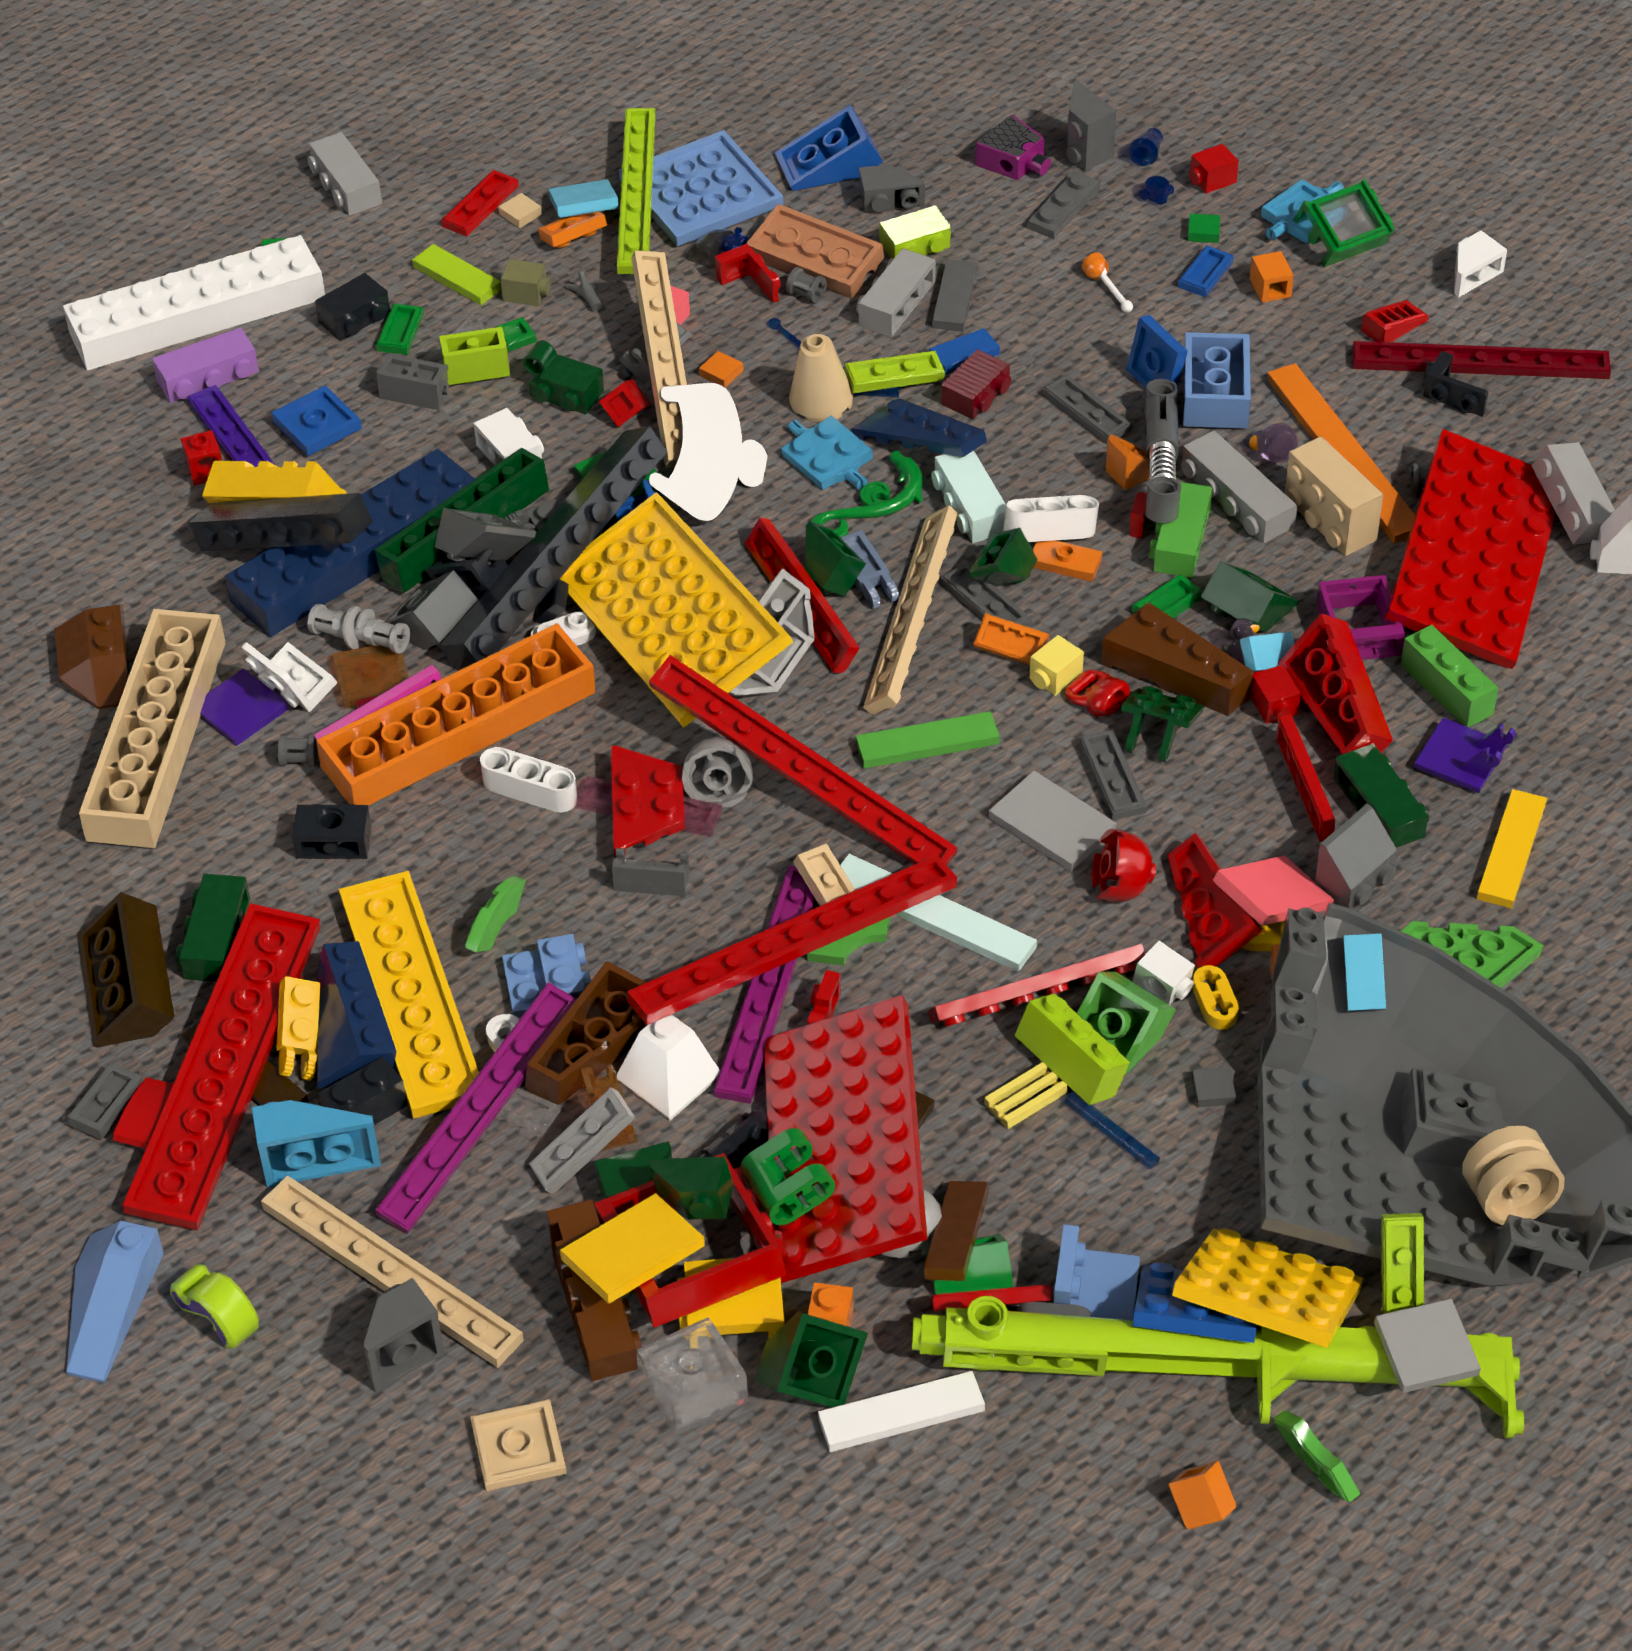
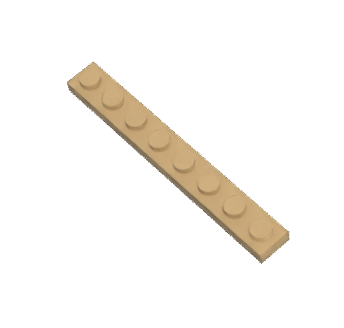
M635 250L631 259L661 443L668 451L664 455L665 467L675 468L683 440L681 411L678 402H668L661 397V390L663 387L687 385L666 257L665 252Z
M950 505L925 518L863 706L870 714L875 715L885 709L893 708L901 698L900 692L904 680L909 673L908 667L912 655L917 648L916 642L924 626V618L927 608L932 601L931 596L940 576L939 571L942 562L947 555L946 549L950 537L954 533V524L958 513Z
M288 1175L261 1200L264 1211L384 1292L393 1285L402 1284L413 1278L436 1308L440 1329L497 1368L524 1341L522 1331Z

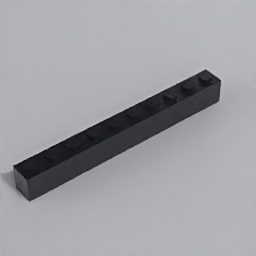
M650 426L626 430L620 435L535 534V538L527 543L508 565L492 588L483 594L439 645V648L457 671L498 652L552 589L556 581L563 576L668 452Z

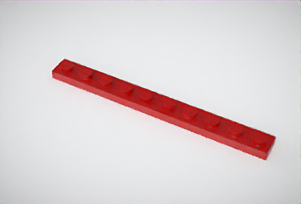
M672 655L668 656L649 680L651 688L727 739H730L743 750L912 864H917L938 855L948 865L957 854L958 847Z
M935 855L627 991V1002L644 1023L649 1025L949 891L957 886V876L938 855Z

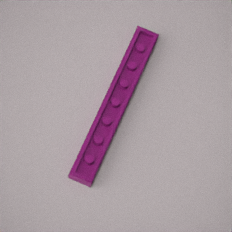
M788 865L768 929L814 909L816 899L796 866ZM797 959L750 980L714 1089V1097L751 1104L765 1062L764 1047L766 1038L774 1034Z
M550 982L546 984L376 1208V1216L406 1234L411 1231L524 1081L528 1062L577 1000L576 998Z

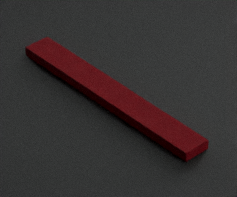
M1353 341L1352 345L1353 369L1425 372L1430 361L1435 362L1441 351L1453 355L1451 373L1610 379L1611 376L1609 351L1370 341Z

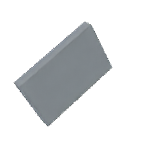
M1036 771L1030 773L989 810L988 817L1071 872L1102 844L1099 843L1102 835L1109 829H1116L1117 826L1115 821Z

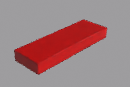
M493 170L441 220L442 227L467 237L519 187L518 179Z
M1045 1284L933 1294L930 1297L931 1311L946 1310V1307L968 1308L973 1300L982 1296L995 1297L1005 1305L1053 1300L1052 1286Z

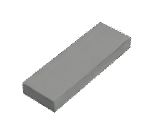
M610 1087L538 1154L529 1165L544 1189L552 1194L558 1191L635 1119V1116L620 1093Z

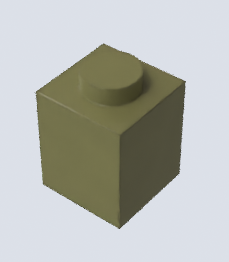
M509 259L501 277L503 301L539 306L543 296L549 295L551 280L549 277H546L545 264Z

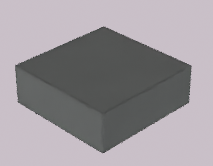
M1230 1067L1192 1070V1082L1198 1108L1235 1105L1236 1094Z

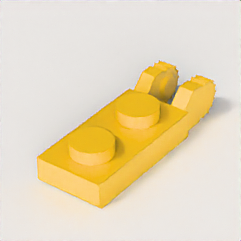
M287 976L280 981L277 1029L278 1072L280 1076L289 1077L292 1074L295 1054H300L301 1078L309 1081L314 1078L317 1066L319 982Z

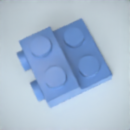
M574 934L537 940L538 949L502 955L514 1016L520 1019L548 982L576 999L591 982L589 971L581 972L580 965L586 964L583 943L575 944Z

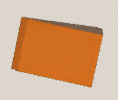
M1111 434L1107 440L1106 472L1124 490L1150 479V461L1146 456V450Z

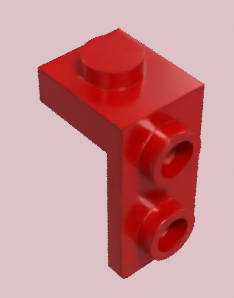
M748 244L715 256L716 279L721 285L750 275L773 303L779 301L778 289L781 287V283L777 273L771 271L764 263L762 256L759 253L756 254Z

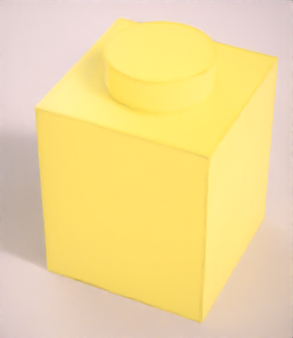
M1057 635L1031 656L1030 679L1039 689H1046L1056 696L1083 673L1084 651Z

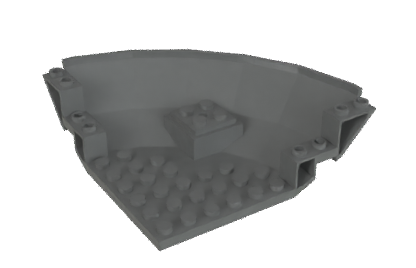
M1328 903L1324 917L1319 916L1316 911L1310 908H1300L1299 910L1288 908L1269 989L1268 1003H1271V1020L1262 1039L1257 1075L1261 1229L1381 1259V1214L1422 1213L1424 1217V1270L1487 1286L1534 1282L1543 1262L1577 1270L1578 1278L1593 1277L1631 1263L1632 1109L1590 1060L1519 999L1439 948L1344 906ZM1382 934L1386 1009L1347 1011L1344 935ZM1508 1126H1526L1538 1133L1548 1149L1549 1155H1551L1565 1177L1564 1190L1558 1201L1546 1213L1536 1219L1522 1218L1509 1214L1504 1225L1501 1226L1491 1222L1482 1209L1477 1196L1462 1174L1463 1161L1468 1151L1481 1138L1491 1132Z

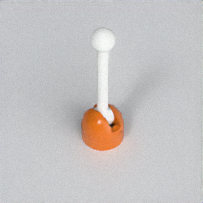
M1099 252L1087 256L1081 265L1084 273L1090 279H1102L1121 303V310L1125 313L1131 312L1133 309L1132 302L1125 300L1107 277L1109 265L1104 256Z

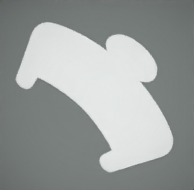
M716 383L663 387L661 397L665 401L679 403L683 426L682 447L677 464L669 479L661 474L653 473L649 477V483L693 517L703 521L713 520L728 503L738 477L748 487H756L763 482L767 462L766 451L755 440H746L742 443L738 413L730 393L723 386Z

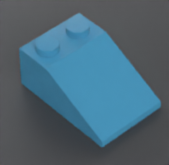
M293 1100L269 1102L265 1105L252 1107L257 1145L267 1188L277 1186L287 1175L299 1182L381 1166L373 1117L370 1115Z

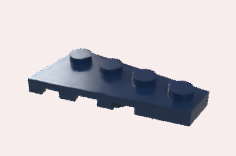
M901 398L890 401L886 407L852 428L853 434L863 441L867 436L875 437L876 442L888 445L891 440L901 441L905 448L915 449L916 447L928 446L929 452L965 457L987 442L985 430Z

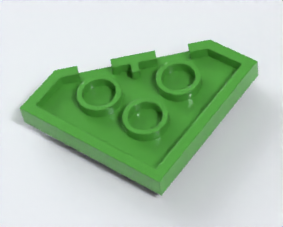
M1412 921L1401 930V932L1439 948L1500 988H1503L1539 958L1544 945L1514 926H1499L1497 931L1479 930L1478 924L1449 923L1447 928H1432L1428 926L1427 922Z

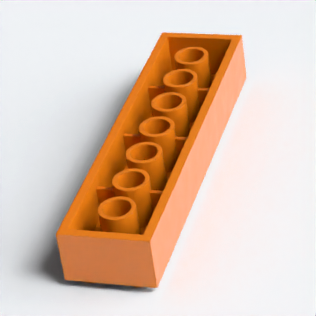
M556 623L317 739L320 767L349 804L369 806L595 694L594 666L560 625Z

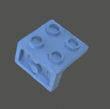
M1064 1224L1055 1283L1054 1303L1083 1306L1091 1312L1092 1317L1133 1320L1140 1257L1086 1250V1243L1078 1242L1079 1226Z

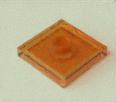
M368 646L332 653L344 710L355 708V702L363 698L380 696L408 679L403 653H394L388 647Z

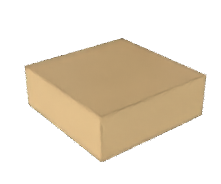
M520 193L499 206V215L518 228H521L542 215V208L539 204Z

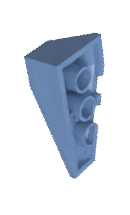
M119 1221L90 1235L75 1266L67 1375L105 1383L164 1254L156 1228Z

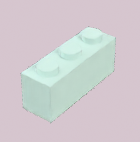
M972 451L965 457L947 454L936 456L935 471L931 473L932 482L937 491L942 490L945 505H950L958 513L956 521L962 534L966 533L972 543L989 539L992 534L1003 532L1006 504L976 453Z

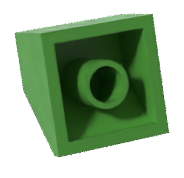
M1098 972L1077 1014L1083 1020L1089 1022L1096 1032L1107 1042L1114 1045L1118 1052L1130 1062L1125 1073L1126 1075L1161 1039L1176 1009L1117 972Z

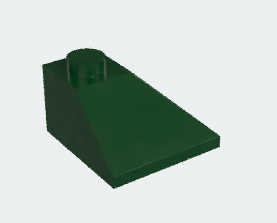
M798 1311L766 1341L754 1381L775 1391L830 1407L844 1405L868 1333Z

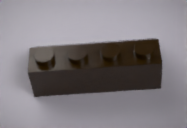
M120 892L78 933L93 1045L97 1048L153 1037L174 1018V1008L157 907L154 904Z

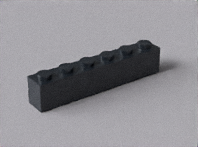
M360 493L213 502L188 522L201 551L351 543L373 523Z

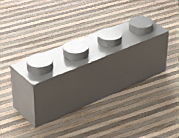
M1212 431L1183 446L1181 468L1185 476L1189 479L1193 478L1199 485L1212 487V497L1223 506L1224 511L1229 516H1234L1243 524L1248 534L1255 535L1264 544L1295 527L1297 504L1216 431Z

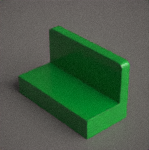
M1001 1234L976 1238L965 1281L933 1280L935 1294L1011 1288L1013 1286L1007 1240Z

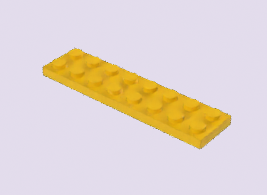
M409 871L339 889L340 899L354 941H359L397 1051L394 1062L398 1074L404 1082L406 1099L413 1119L453 1108L477 1077L479 1071Z

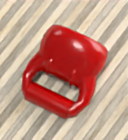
M1086 670L1065 688V696L1071 703L1086 707L1094 716H1106L1117 712L1130 694V687L1127 682L1097 670ZM1095 680H1097V682L1094 683L1090 688H1087V687H1088L1089 685H1091ZM1086 689L1084 695H1079L1082 691Z

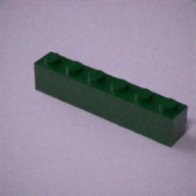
M521 447L376 548L375 554L382 581L405 593L429 576L425 571L429 566H433L441 556L447 555V552L434 547L443 508L494 514L505 519L511 513L513 514L515 511L524 509L549 491L544 460Z

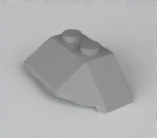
M783 568L757 600L792 638L793 643L730 691L729 694L732 696L777 693L815 639L810 605V589Z

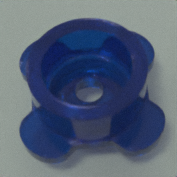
M1152 176L1145 181V189L1139 191V197L1143 200L1149 199L1152 202H1156V204L1162 205L1167 203V197L1174 193V187L1169 184L1166 178Z
M736 227L732 235L728 234L725 237L722 247L723 252L745 245L749 241L747 236L741 235V228Z

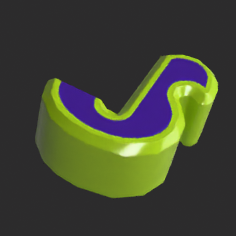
M195 1264L170 1286L171 1296L183 1311L209 1319L213 1324L214 1331L226 1349L237 1347L259 1328V1317L253 1305L241 1288L223 1273L213 1272L210 1274L205 1265Z

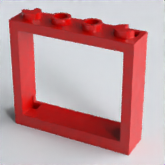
M724 1153L714 1157L725 1156L734 1183L730 1204L753 1240L757 1250L661 1288H658L654 1279L651 1278L633 1289L653 1328L787 1275L783 1259L788 1257V1252L783 1245L781 1235H773V1225L767 1212H759V1203L753 1189H745L746 1184L741 1169L739 1167L733 1169ZM654 1181L594 1203L600 1226L655 1193L675 1211L677 1210L657 1193Z

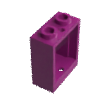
M1386 575L1319 582L1316 600L1319 615L1323 613L1335 618L1333 609L1376 604L1383 626L1350 629L1362 660L1402 655L1405 637L1402 623H1395L1385 619L1392 595Z

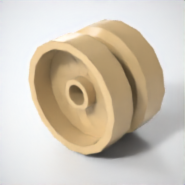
M1508 1126L1491 1132L1481 1138L1468 1151L1463 1161L1462 1174L1477 1196L1482 1209L1491 1222L1501 1226L1504 1225L1509 1214L1522 1218L1536 1219L1546 1213L1558 1201L1564 1190L1565 1177L1551 1155H1549V1151L1538 1133L1526 1126Z

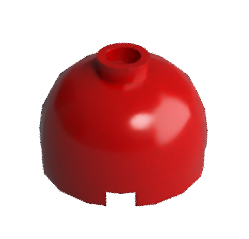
M1109 829L1102 835L1099 843L1105 844L1102 854L1095 853L1092 863V887L1094 888L1100 884L1101 893L1096 898L1108 902H1126L1136 899L1146 889L1147 884H1151L1155 878L1156 865L1152 862L1151 852L1147 844L1137 835L1123 830ZM1114 880L1116 885L1108 887L1106 882Z

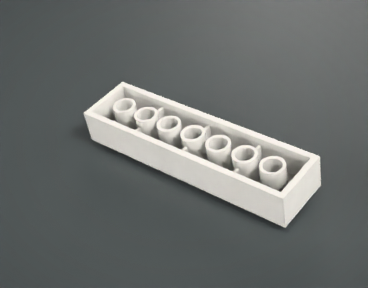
M299 235L239 254L229 255L205 264H199L178 272L168 273L151 280L138 282L124 288L108 291L90 298L77 300L63 305L69 334L88 371L313 303L316 299L324 296L325 291L322 272L303 237Z

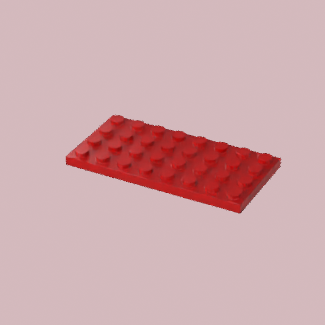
M1442 429L1437 438L1385 619L1395 623L1401 622L1402 626L1417 632L1433 625L1456 648L1502 667L1513 669L1518 660L1556 513L1531 464L1462 437L1459 434Z
M900 995L767 1037L764 1053L768 1141L787 1129H801L812 1144V1155L807 1162L785 1177L788 1179L811 1164H821L827 1168L835 1182V1190L827 1200L787 1225H776L772 1222L773 1235H781L783 1245L788 1252V1257L783 1259L787 1275L781 1277V1283L928 1240L909 1008L904 996Z

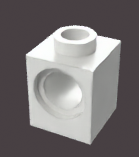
M1158 941L1137 963L1132 982L1171 1005L1176 998L1183 1000L1192 989L1194 982L1191 980L1195 965L1161 941Z

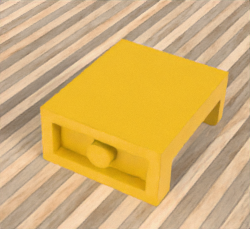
M734 1258L685 1261V1277L677 1278V1281ZM781 1278L680 1317V1334L689 1336L690 1348H698L697 1338L700 1336L768 1331L770 1339L784 1325Z

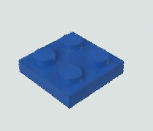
M1150 315L1142 316L1138 320L1126 370L1145 388L1147 383L1154 379H1168L1178 385L1188 350Z
M326 385L271 412L273 423L307 456L362 429L361 419Z

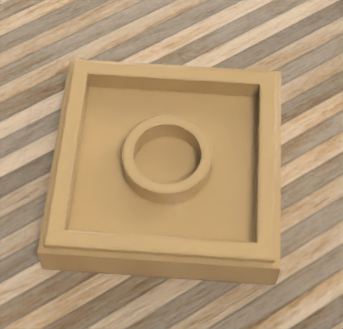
M550 1399L471 1416L486 1491L566 1474V1466Z

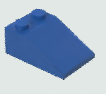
M851 104L775 152L793 191L859 178V167L878 166L883 163L867 127Z

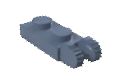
M863 530L840 537L866 563L854 583L859 591L863 592L870 607L873 609L880 606V597L874 586L880 584L887 598L891 602L897 601L899 599V592L890 576V571Z

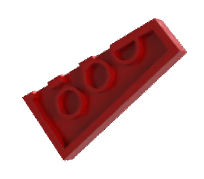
M1196 832L1168 854L1176 889L1181 894L1183 902L1181 905L1183 916L1187 919L1190 933H1188L1190 943L1195 948L1197 955L1195 959L1197 969L1208 965L1217 967L1261 933L1262 930L1258 923L1214 883L1213 879L1217 871L1222 868L1203 839Z

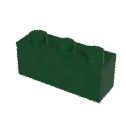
M1373 743L1336 757L1334 781L1357 811L1366 804L1373 807L1396 848L1425 837L1427 822L1429 821L1426 807L1415 799L1410 792L1407 782L1399 778L1393 770L1388 757L1384 754L1382 755Z
M203 873L200 887L195 888L193 891L192 915H188L185 919L184 943L179 944L176 951V963L182 967L185 980L217 982L249 906L250 893L246 877Z

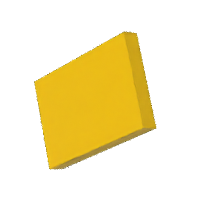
M655 1193L560 1249L561 1260L610 1304L703 1248L705 1242L704 1236Z

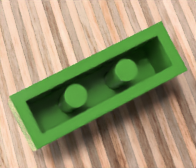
M1180 482L1182 488L1178 518L1169 523L1156 522L1155 536L1159 537L1151 541L1149 559H1154V572L1172 575L1181 574L1184 577L1193 578L1211 509L1212 487Z
M1433 625L1405 638L1401 666L1462 725L1470 727L1494 714L1499 687Z

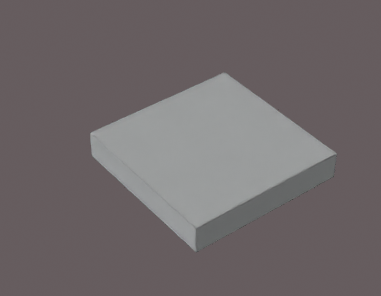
M1452 1299L1375 1317L1374 1324L1402 1393L1479 1375L1481 1368Z

